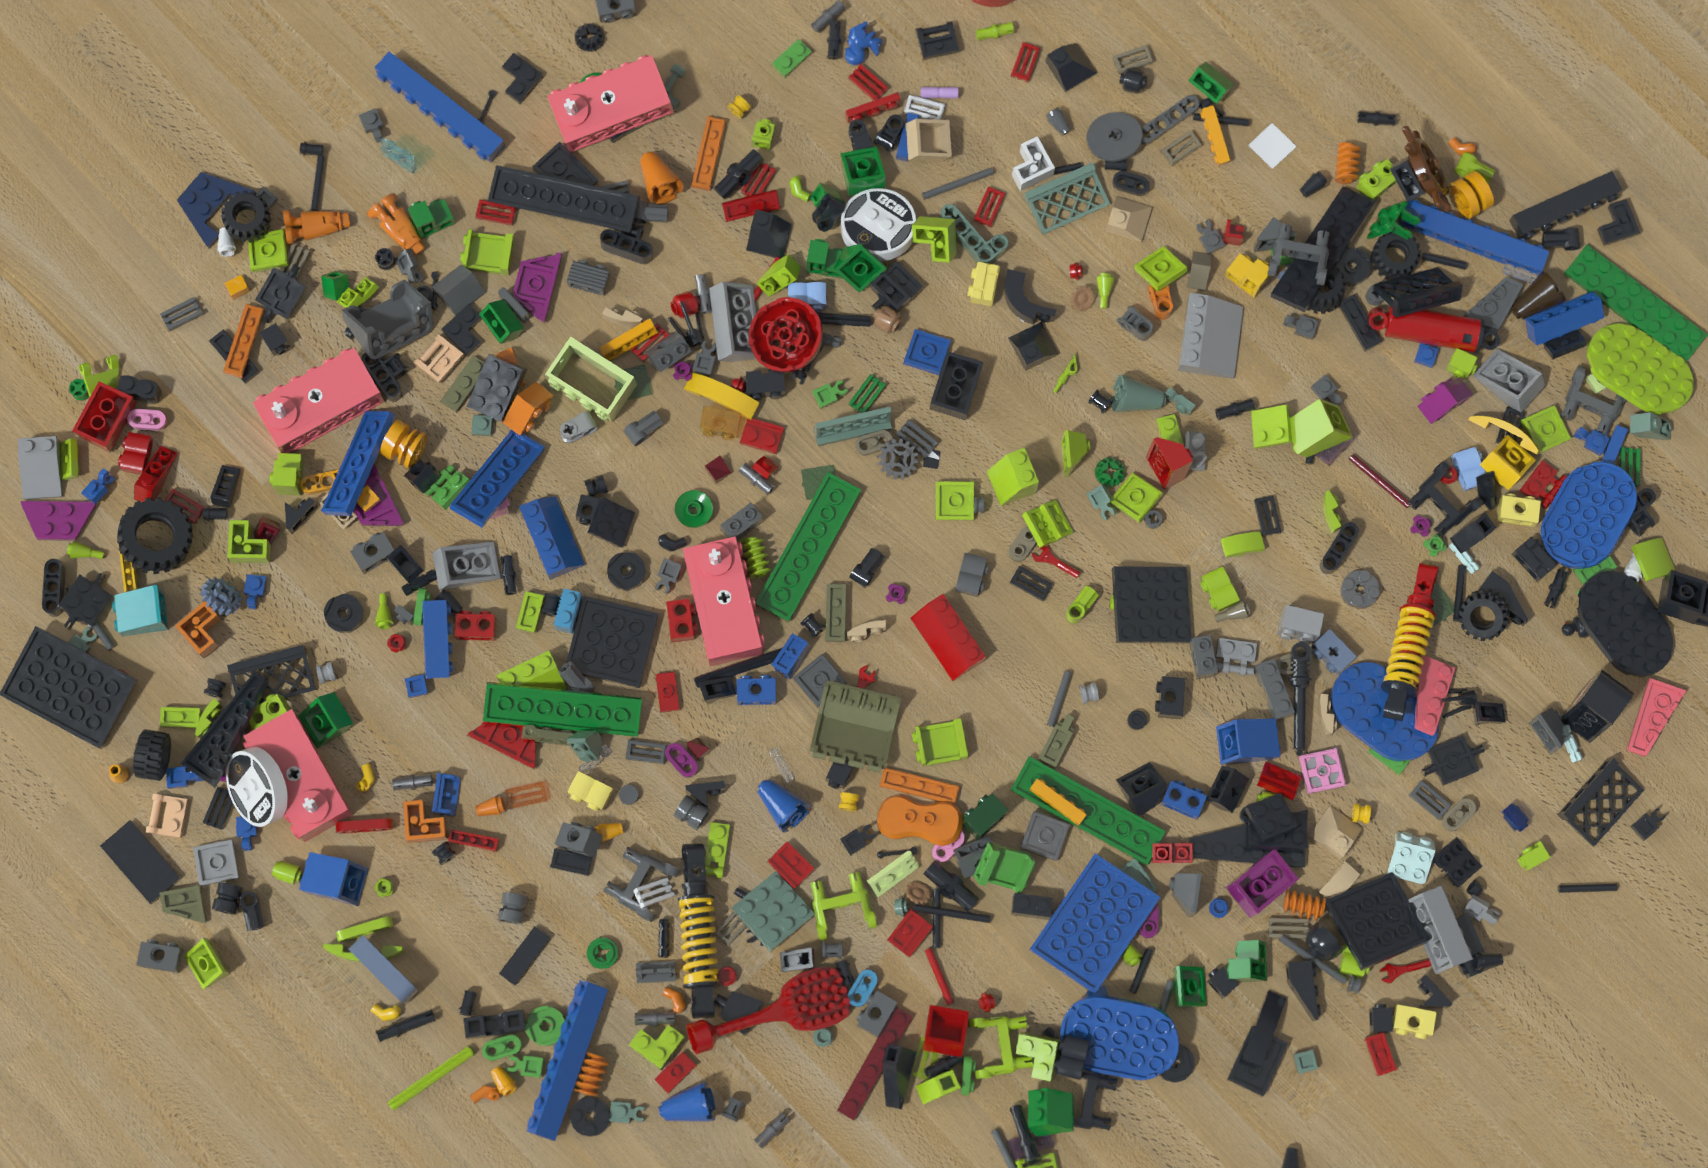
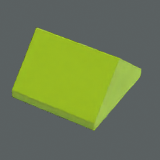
M203 938L184 955L202 989L208 988L230 974L213 943L208 938Z

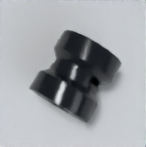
M599 475L593 480H584L589 496L596 497L599 493L605 494L608 492L603 475Z

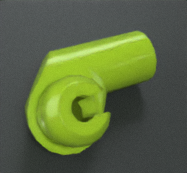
M794 176L789 182L792 195L808 202L811 194L802 190V179L799 176Z

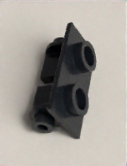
M1494 471L1477 476L1476 484L1478 496L1484 500L1482 505L1485 504L1489 510H1494L1497 506L1495 474Z

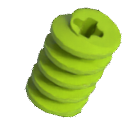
M750 537L741 540L740 542L743 544L742 550L745 552L743 557L747 559L745 561L746 566H750L747 568V573L750 574L748 578L758 579L767 575L771 568H765V565L770 562L763 560L768 554L761 552L766 549V546H760L764 539Z

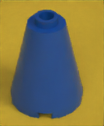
M771 779L768 781L764 780L759 784L758 795L783 833L788 832L787 828L791 825L796 827L808 814L806 808H810L809 803Z
M702 1082L662 1101L661 1106H659L661 1118L664 1117L666 1121H715L716 1115L712 1116V1110H716L711 1088H706L708 1082Z

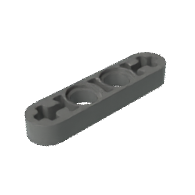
M1188 95L1141 128L1142 136L1143 132L1148 134L1151 132V129H1153V132L1150 134L1149 139L1147 137L1142 138L1141 144H1151L1194 114L1199 106L1198 98ZM1188 102H1189V103H1192V102H1193V103H1194L1193 108H1192L1191 106H1189L1188 108H1186V110H1185V112H1184L1183 109L1187 106V103H1188ZM1178 111L1181 114V117L1179 119H1173L1171 117V112ZM1163 121L1166 124V128L1158 129L1156 123Z

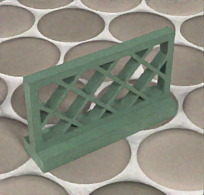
M1093 162L1029 190L1023 195L1042 235L1110 205L1095 172ZM1091 176L1095 182L1093 189L1083 186L1085 179ZM1069 186L1079 187L1076 197L1067 194ZM1082 189L1092 192L1089 202L1079 198ZM1056 192L1063 195L1060 204L1050 201L1053 193ZM1094 193L1102 197L1103 204L1096 205L1091 203ZM1065 196L1075 200L1072 209L1062 206ZM1037 200L1046 202L1043 212L1036 210L1033 202ZM1077 201L1087 204L1085 212L1080 213L1074 210ZM1048 204L1058 207L1056 216L1045 213ZM1060 209L1071 212L1067 220L1057 218ZM1044 216L1054 219L1052 226L1047 229L1042 224Z
M886 407L815 423L814 433L818 447L859 438L879 430H892L890 423L891 408Z

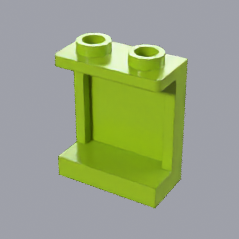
M468 229V234H464L463 245L466 246L465 252H461L460 263H463V267L471 271L509 275L515 241L514 235L506 233L505 236L475 233L472 229Z
M961 718L954 719L953 722L936 725L915 726L912 738L913 743L918 745V751H915L917 762H921V767L968 758Z

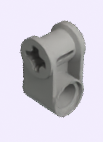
M585 411L561 425V438L566 443H573L584 436L594 433L598 427L589 411Z

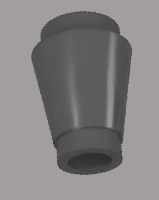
M1056 107L1046 115L1047 121L1062 136L1071 130L1063 110Z

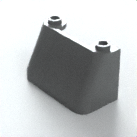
M405 279L392 286L390 291L391 299L362 313L355 305L342 310L343 320L366 354L372 359H378L425 336L433 327L431 302Z

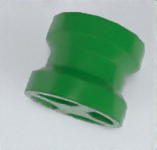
M75 379L70 383L69 392L76 400L84 401L89 398L84 380Z

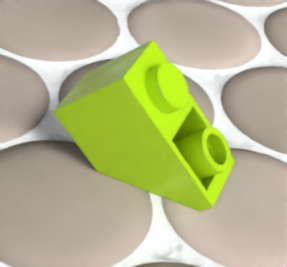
M788 254L776 261L757 281V285L769 297L796 281L801 267Z
M953 1070L915 1086L923 1105L960 1089Z

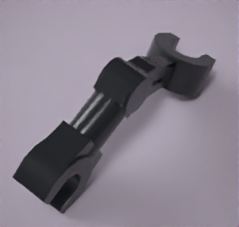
M821 344L816 357L801 370L793 371L791 375L792 380L799 378V384H804L807 378L806 373L811 370L813 363L824 347L823 344Z

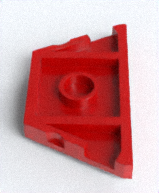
M484 721L479 727L468 733V737L533 770L535 769L536 742L535 740L522 739L524 725Z

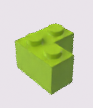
M919 216L912 224L913 242L931 244L932 261L950 263L957 254L955 219Z
M278 453V459L274 460L273 473H270L269 482L278 495L301 496L300 482L302 480L304 461L301 454Z
M229 520L227 558L230 562L270 563L271 544L267 539H252V524L250 521Z
M669 1025L657 1041L640 1029L630 1042L629 1047L662 1070L685 1037Z
M1027 1032L1019 1034L1016 1054L1035 1058L1031 1077L1046 1081L1055 1079L1056 1070H1054L1056 1059L1059 1058L1061 1040Z

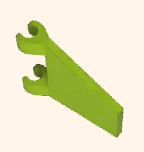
M111 355L106 358V362L111 370L91 375V367L88 362L78 366L84 378L89 397L93 393L98 381L115 389L117 388L119 373L117 355Z

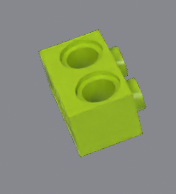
M271 694L265 698V702L257 705L249 721L253 730L291 710L283 695ZM278 703L280 709L277 713H275L274 706ZM262 713L263 721L259 723L257 718Z

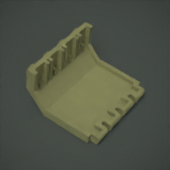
M826 680L809 750L813 752L812 757L825 760L827 755L830 756L829 761L845 764V760H848V766L863 769L865 764L868 765L867 770L880 773L881 768H886L902 698Z

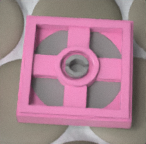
M1337 748L1298 757L1307 794L1346 786Z

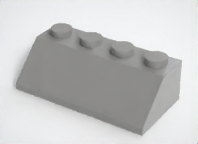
M721 282L709 288L718 361L737 362L756 359L749 345L748 337L751 322L756 315L753 285Z
M1442 886L1409 899L1412 908L1430 938V941L1423 946L1435 974L1472 960L1471 950L1464 940L1463 931L1458 926L1455 912L1451 909L1447 894Z

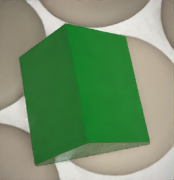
M862 244L844 247L834 266V270L859 293L887 269Z
M1176 966L1173 969L1176 1008L1207 1006L1204 967Z

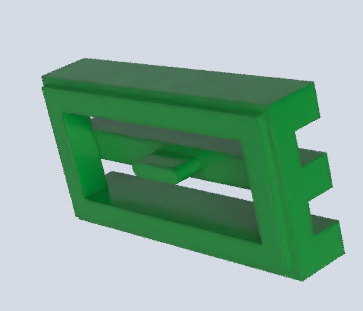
M870 374L848 405L859 413L867 412L886 384ZM872 381V385L860 399L858 404L855 405L854 403L856 402V400L859 398V396L862 394V392L865 390L868 384ZM876 385H878L879 388L877 389V391L874 393V395L871 397V399L868 401L865 407L861 409V405L864 403V401L867 399V397L870 395V393L873 391Z
M1621 447L1620 468L1625 471V453H1628V475L1631 479L1633 478V454H1635L1633 483L1635 487H1639L1641 448L1626 449Z

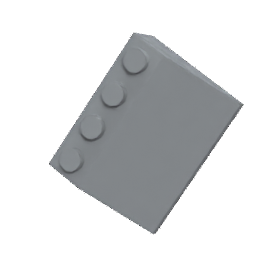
M1190 293L1186 305L1178 371L1234 379L1243 306L1209 295Z

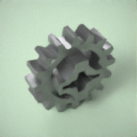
M901 438L898 440V443H896L895 439H891V444L885 442L886 448L879 449L882 455H877L881 459L877 465L883 466L880 470L881 472L887 471L886 477H890L892 474L894 480L897 479L898 475L901 479H904V474L911 476L910 470H916L913 465L919 463L918 460L914 459L918 453H913L915 446L909 447V441L903 444ZM900 446L903 447L904 450L897 451L894 447ZM887 453L889 454V461H888V462H886V454H887ZM895 455H896V456H900V455H901V457H902V458H900L901 464H900L899 462H896V463L894 462V460L896 459ZM908 456H910L909 465L906 463ZM898 467L901 472H895L891 468Z

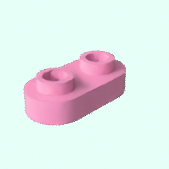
M134 409L127 417L128 423L134 429L159 431L167 424L166 416L158 410ZM140 417L141 421L136 423V418ZM160 419L159 424H154V421Z
M962 830L956 842L946 846L935 845L933 847L932 856L937 862H947L953 856V850L963 844L964 833ZM939 850H944V851H945V855H944V856H940V855L938 854V851H939Z

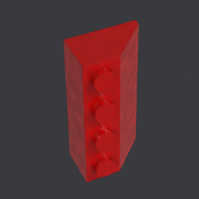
M1159 437L1153 439L1146 455V460L1164 490L1183 481L1193 462V455L1189 448L1186 449L1183 444Z
M944 594L927 603L910 618L952 682L985 661L986 656Z

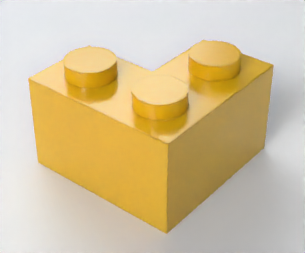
M1240 253L1228 267L1224 276L1252 297H1255L1270 277L1268 276L1269 264L1264 260L1260 261L1258 258L1253 263L1249 256H1243Z

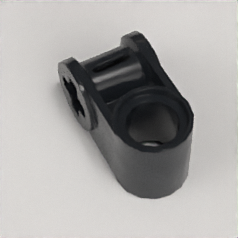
M897 114L891 115L875 137L874 144H879L885 147L888 152H891L903 132V118ZM893 122L900 124L898 128H892L890 125Z
M859 119L853 120L849 125V137L853 151L873 147L865 123Z
M829 193L822 198L821 203L812 214V220L817 224L820 231L826 232L833 227L838 217L845 210V201Z

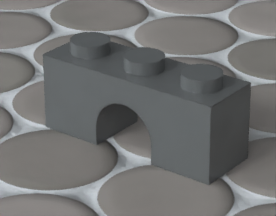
M1275 659L1257 664L1254 667V673L1259 686H1262L1266 693L1267 707L1272 719H1276L1277 722L1291 717L1295 711Z

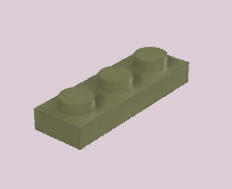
M472 356L440 402L457 413L473 391L484 362Z
M827 584L825 642H845L846 584Z

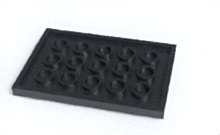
M35 626L0 691V696L91 745L102 749L138 680L46 630Z

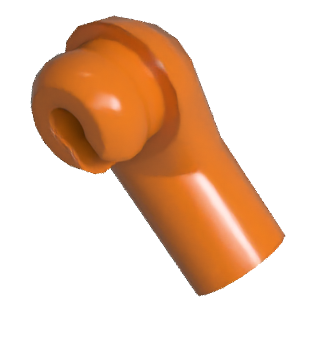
M1455 137L1448 142L1460 156L1463 153L1474 154L1477 149L1474 143L1461 144Z
M486 1085L470 1095L475 1104L483 1098L496 1101L500 1097L497 1088Z

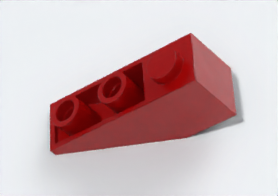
M160 445L134 484L135 500L144 502L145 498L151 497V500H156L178 452Z

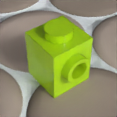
M1456 348L1446 370L1452 372L1457 378L1467 379L1470 374H1474L1478 366L1475 364L1478 357Z

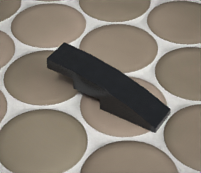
M1269 990L1267 991L1242 1060L1259 1068L1262 1066L1286 1001L1285 997Z

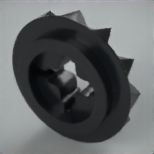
M585 23L578 27L575 33L576 45L586 52L596 51L604 42L603 31L600 26L594 23ZM587 31L594 35L591 40L592 43H590L588 38H584L587 36Z

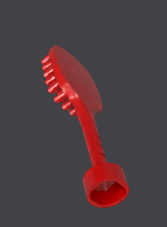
M821 967L803 972L783 984L777 1001L758 1012L715 1026L704 1019L687 1024V1034L691 1047L695 1054L710 1051L720 1036L769 1022H786L797 1031H815L830 1027L844 1020L850 1013L846 985L843 986L842 977L832 967Z

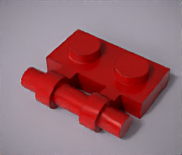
M1542 460L1519 491L1525 496L1534 497L1535 500L1541 497L1543 501L1540 505L1547 509L1567 477L1562 475L1559 480L1554 478L1558 471ZM1548 484L1553 486L1549 493L1544 491Z

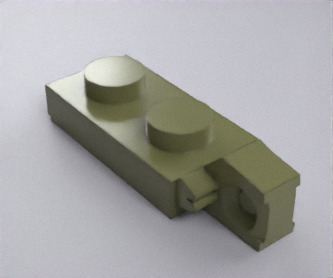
M1067 714L1063 723L1058 721L1039 760L1056 768L1073 734L1074 728L1070 727L1074 719L1073 716Z
M524 725L522 739L570 746L567 739L574 733L570 730L558 732L553 731L552 728L536 729L534 725Z

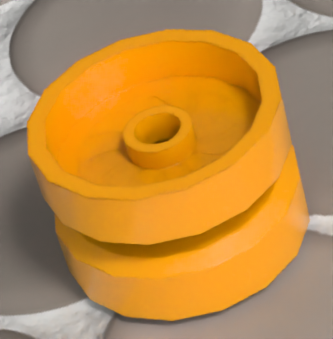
M1471 171L1464 175L1463 180L1457 179L1449 185V192L1454 205L1467 219L1477 216L1480 210L1486 211L1494 205L1492 191L1485 179L1477 171Z

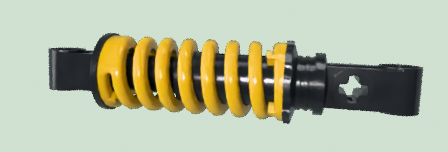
M683 844L684 883L682 884V889H684V896L679 897L678 901L681 908L680 918L684 920L680 928L686 931L681 935V939L686 941L681 946L682 950L687 952L682 956L683 961L687 962L683 966V970L690 973L683 978V988L691 989V1013L693 1019L714 1018L713 988L720 986V982L717 979V975H714L718 974L719 970L709 969L710 964L718 963L717 958H709V954L717 953V948H711V943H715L717 939L716 937H710V933L715 932L716 928L710 927L709 922H714L715 917L709 916V912L715 910V907L712 906L715 896L708 894L709 882H706L704 844ZM694 869L698 874L692 873L691 870Z

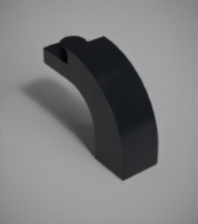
M1007 269L1004 296L1010 310L1019 319L1032 325L1035 318L1044 323L1053 322L1056 309L1035 305L1026 298L1023 291L1026 273Z

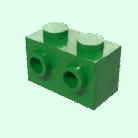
M1208 62L1198 66L1188 80L1216 104L1225 99L1235 85Z
M504 299L488 303L479 314L500 344L515 340L525 329Z

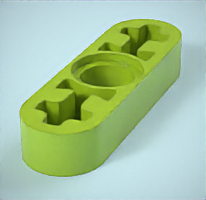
M391 916L340 930L336 932L338 942L341 943L359 938L362 935L366 936L391 928L394 925Z

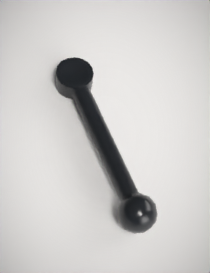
M490 90L488 92L489 98L486 102L481 117L477 119L482 124H484L483 119L491 103V100L496 96L494 90Z
M432 272L431 277L433 279V285H435L437 283V279L439 278V274L437 272ZM433 290L431 309L436 310L438 304L436 303V293Z
M912 847L910 850L885 853L879 851L877 857L882 859L884 856L900 855L907 851H911L915 855L917 848Z

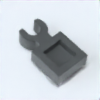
M1207 219L1205 221L1207 228L1203 229L1200 224H1197L1196 229L1200 234H1203L1199 240L1206 253L1212 254L1224 248L1225 244L1217 229L1211 231V222Z
M703 341L701 345L703 353L697 352L692 371L711 376L716 359L711 354L716 350V343H713L711 349H706V341Z
M664 558L657 575L662 577V580L656 584L655 590L659 591L660 586L665 585V594H669L671 590L670 582H677L683 565Z

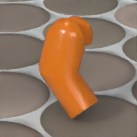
M665 987L662 996L672 999L674 1012L682 1013L686 1008V1002L682 993Z

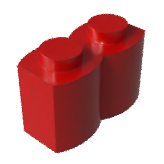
M128 432L127 437H124L122 443L124 452L118 459V466H120L123 472L142 474L149 463V457L152 452L154 442L152 436Z

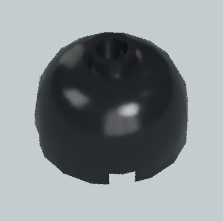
M1316 922L1306 935V944L1310 948L1308 953L1315 959L1318 957L1323 960L1335 959L1345 950L1344 946L1339 947L1337 944L1339 940L1324 926L1319 928V923Z

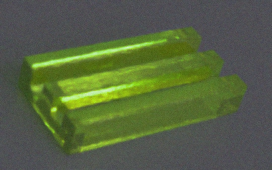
M921 1037L911 1076L928 1081L926 1075H921L929 1053L928 1051L924 1052L918 1073L914 1072L924 1043V1038ZM932 1053L928 1066L934 1063L937 1053Z

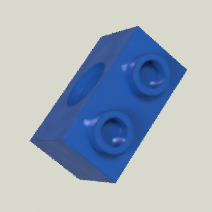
M770 675L760 676V679H752V676H741V679H737V705L776 704L775 678H771ZM759 686L762 691L759 694H753L751 688Z

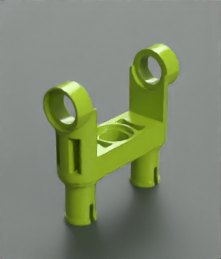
M861 872L855 873L857 881H855L854 873L848 875L852 887L850 894L833 898L825 896L823 881H817L819 890H817L815 882L810 883L814 897L812 905L820 941L827 939L824 911L861 903L864 919L868 923L869 929L877 928L868 891L863 887Z
M1008 1016L981 1017L968 1020V1028L977 1027V1029L997 1027L1002 1065L984 1067L983 1070L975 1071L976 1079L1014 1073L1016 1069L1033 1068V1062L1025 1063V1061H1032V1057L1022 1056L1014 1058L1012 1056L1009 1039L1010 1030L1027 1028L1026 1016L1008 1018Z

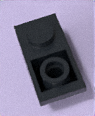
M1483 513L1471 519L1450 540L1460 554H1462L1487 537L1496 529V526L1488 515Z

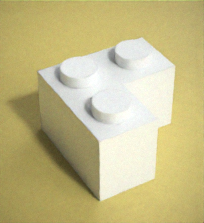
M1038 136L1022 143L1019 152L1025 163L1014 167L1012 171V177L1020 191L1053 176L1055 170Z

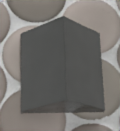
M1273 217L1258 236L1253 252L1273 249L1274 243L1279 237L1280 225L1283 223ZM1291 230L1290 241H1294L1296 234Z
M459 265L432 286L434 292L455 316L468 304L471 305L485 294L474 274L462 265Z

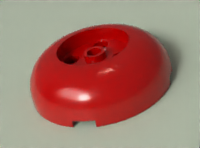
M792 297L778 298L768 305L765 304L754 316L749 328V345L754 357L766 368L777 372L797 371L808 365L819 352L823 339L822 323L816 311L806 302ZM787 323V327L780 328L782 324ZM799 328H803V331H801L798 335L797 330ZM778 339L780 340V345L776 347L773 342ZM795 345L796 349L790 352L791 346Z

